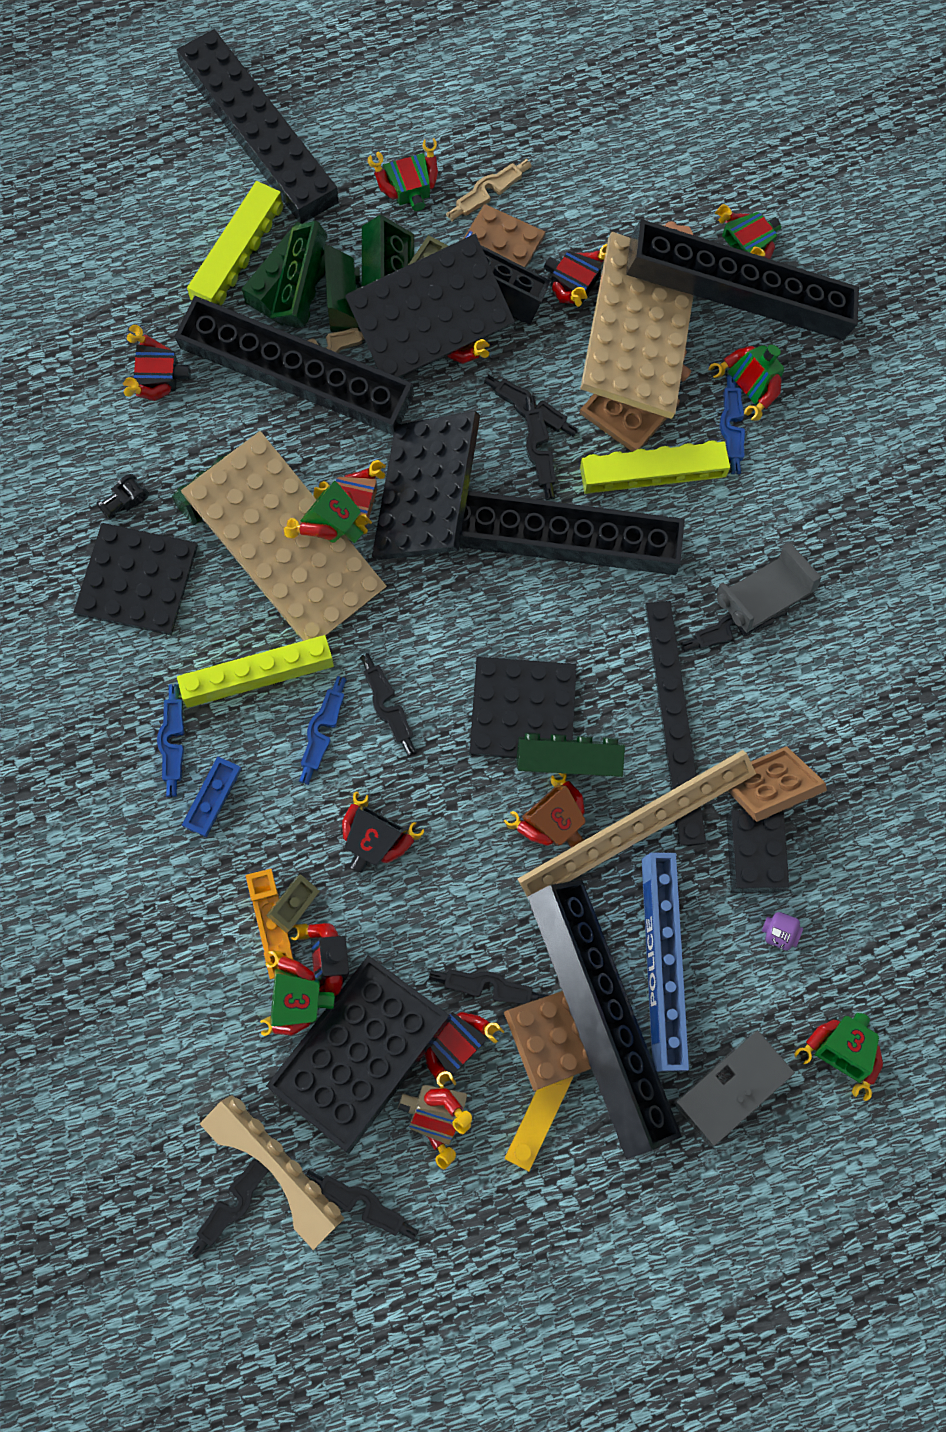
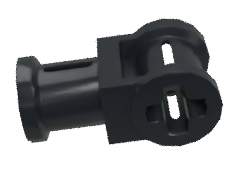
M127 474L111 488L112 495L102 502L97 501L96 504L103 514L111 520L113 519L112 516L122 508L129 511L145 501L149 496V492L137 483V478L134 474Z

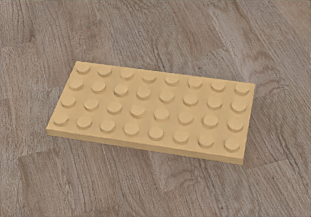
M611 232L608 237L580 389L672 419L676 413L693 295L626 275L630 238Z
M261 431L181 490V493L302 641L323 635L326 636L387 587L345 535L340 537L335 543L314 536L301 535L300 532L297 537L292 539L284 535V527H287V521L290 518H294L301 524L300 520L316 499Z

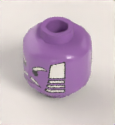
M776 912L773 918L767 917L762 932L766 933V943L785 951L790 950L792 946L797 947L803 928L800 927L799 919L782 912Z

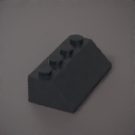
M481 245L512 316L520 322H526L531 325L551 280Z

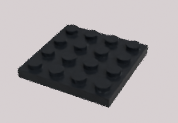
M101 523L73 613L81 617L172 636L198 544L192 541Z
M476 657L469 755L517 759L519 737H525V733H538L540 738L551 739V734L566 735V740H573L577 664Z

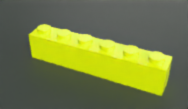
M258 181L254 183L189 283L187 290L190 300L197 296L217 305H222L225 302L226 292L230 286H235L238 280V273L242 268L245 269L248 266L253 250H258L263 234L270 231L272 220L276 215L279 216L283 210L280 191Z
M708 441L698 445L687 443L680 447L672 448L662 446L655 450L637 449L629 453L613 452L603 456L592 454L582 458L580 465L584 494L727 477L730 469L725 441Z
M323 635L176 677L182 699L186 707L189 708L332 668L334 664L326 636Z

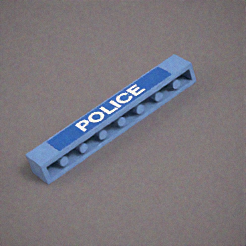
M649 853L641 860L652 1061L657 1073L683 1072L689 1070L676 853Z

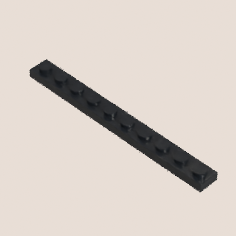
M671 601L650 602L645 604L672 791L696 777V769ZM700 806L676 820L679 847L706 844Z

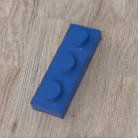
M217 756L182 826L207 838L242 768Z

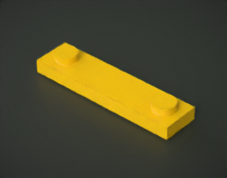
M574 1076L536 1090L505 1155V1160L528 1172L530 1171Z

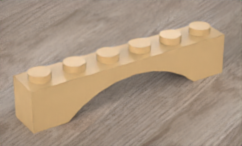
M233 1095L225 1098L200 1123L218 1145L244 1151L259 1160L271 1171L288 1199L294 1230L312 1250L345 1219L341 1215L338 1206L333 1202H329L321 1193L319 1185L309 1180L302 1172L299 1163L288 1157L283 1151L282 1145L268 1135L263 1124L248 1113L245 1104L240 1099L235 1098Z

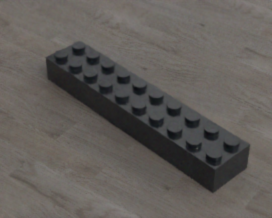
M215 29L176 49L182 70L272 188L281 192L282 201L299 223L303 224L339 203L338 189L335 183Z
M640 219L630 237L626 275L842 341L858 325V286Z
M194 296L174 336L180 349L391 435H394L396 428L401 424L414 396L413 383L197 296Z
M468 491L459 547L676 575L681 564L685 519Z
M583 880L549 885L528 896L531 910L536 918L541 937L545 942L550 961L556 971L560 987L569 1006L570 1014L574 1019L579 1038L589 1059V1065L594 1072L599 1091L603 1096L609 1112V1118L613 1123L620 1147L626 1159L652 1151L681 1138L682 1135Z

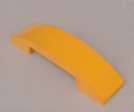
M272 869L245 875L261 936L265 961L275 962L274 955L269 954V951H280L285 957L294 960L288 932L283 931L266 916L279 900ZM267 967L270 979H274L275 969H279L278 967Z

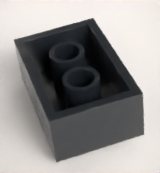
M731 810L726 816L731 893H782L789 888L784 810L757 822L746 810Z

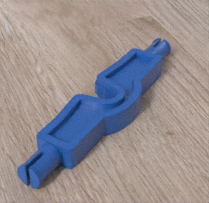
M727 375V388L723 392L724 411L720 418V431L726 439L728 459L731 461V474H741L740 461L745 456V429L734 427L730 424L733 421H742L744 418L741 388H736L735 380L733 378L731 380V375Z
M341 676L336 677L333 689H328L320 711L309 722L307 729L309 742L301 761V766L304 769L299 780L300 783L304 782L306 785H309L313 771L319 770L322 758L330 745V737L319 733L318 729L321 726L335 728L337 726L340 708L344 700L342 691L347 681L343 677L341 679Z
M170 684L168 686L169 699L164 700L163 724L158 732L157 745L162 754V779L167 782L166 797H171V788L172 796L177 797V781H181L184 747L182 745L170 744L168 740L172 736L184 735L183 702L179 699V685L174 684L173 686V684Z

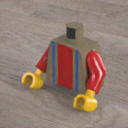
M429 1085L422 1086L418 1098L402 1093L397 1110L412 1114L409 1124L410 1129L428 1137L433 1148L440 1152L435 1158L437 1165L443 1170L446 1169L455 1160L456 1152L450 1147L446 1148L445 1144H450L456 1131L464 1134L471 1128L472 1115L470 1112L464 1111L467 1094Z

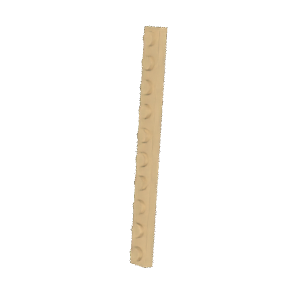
M741 750L519 877L517 880L527 898L549 885L573 880L756 775L747 753Z

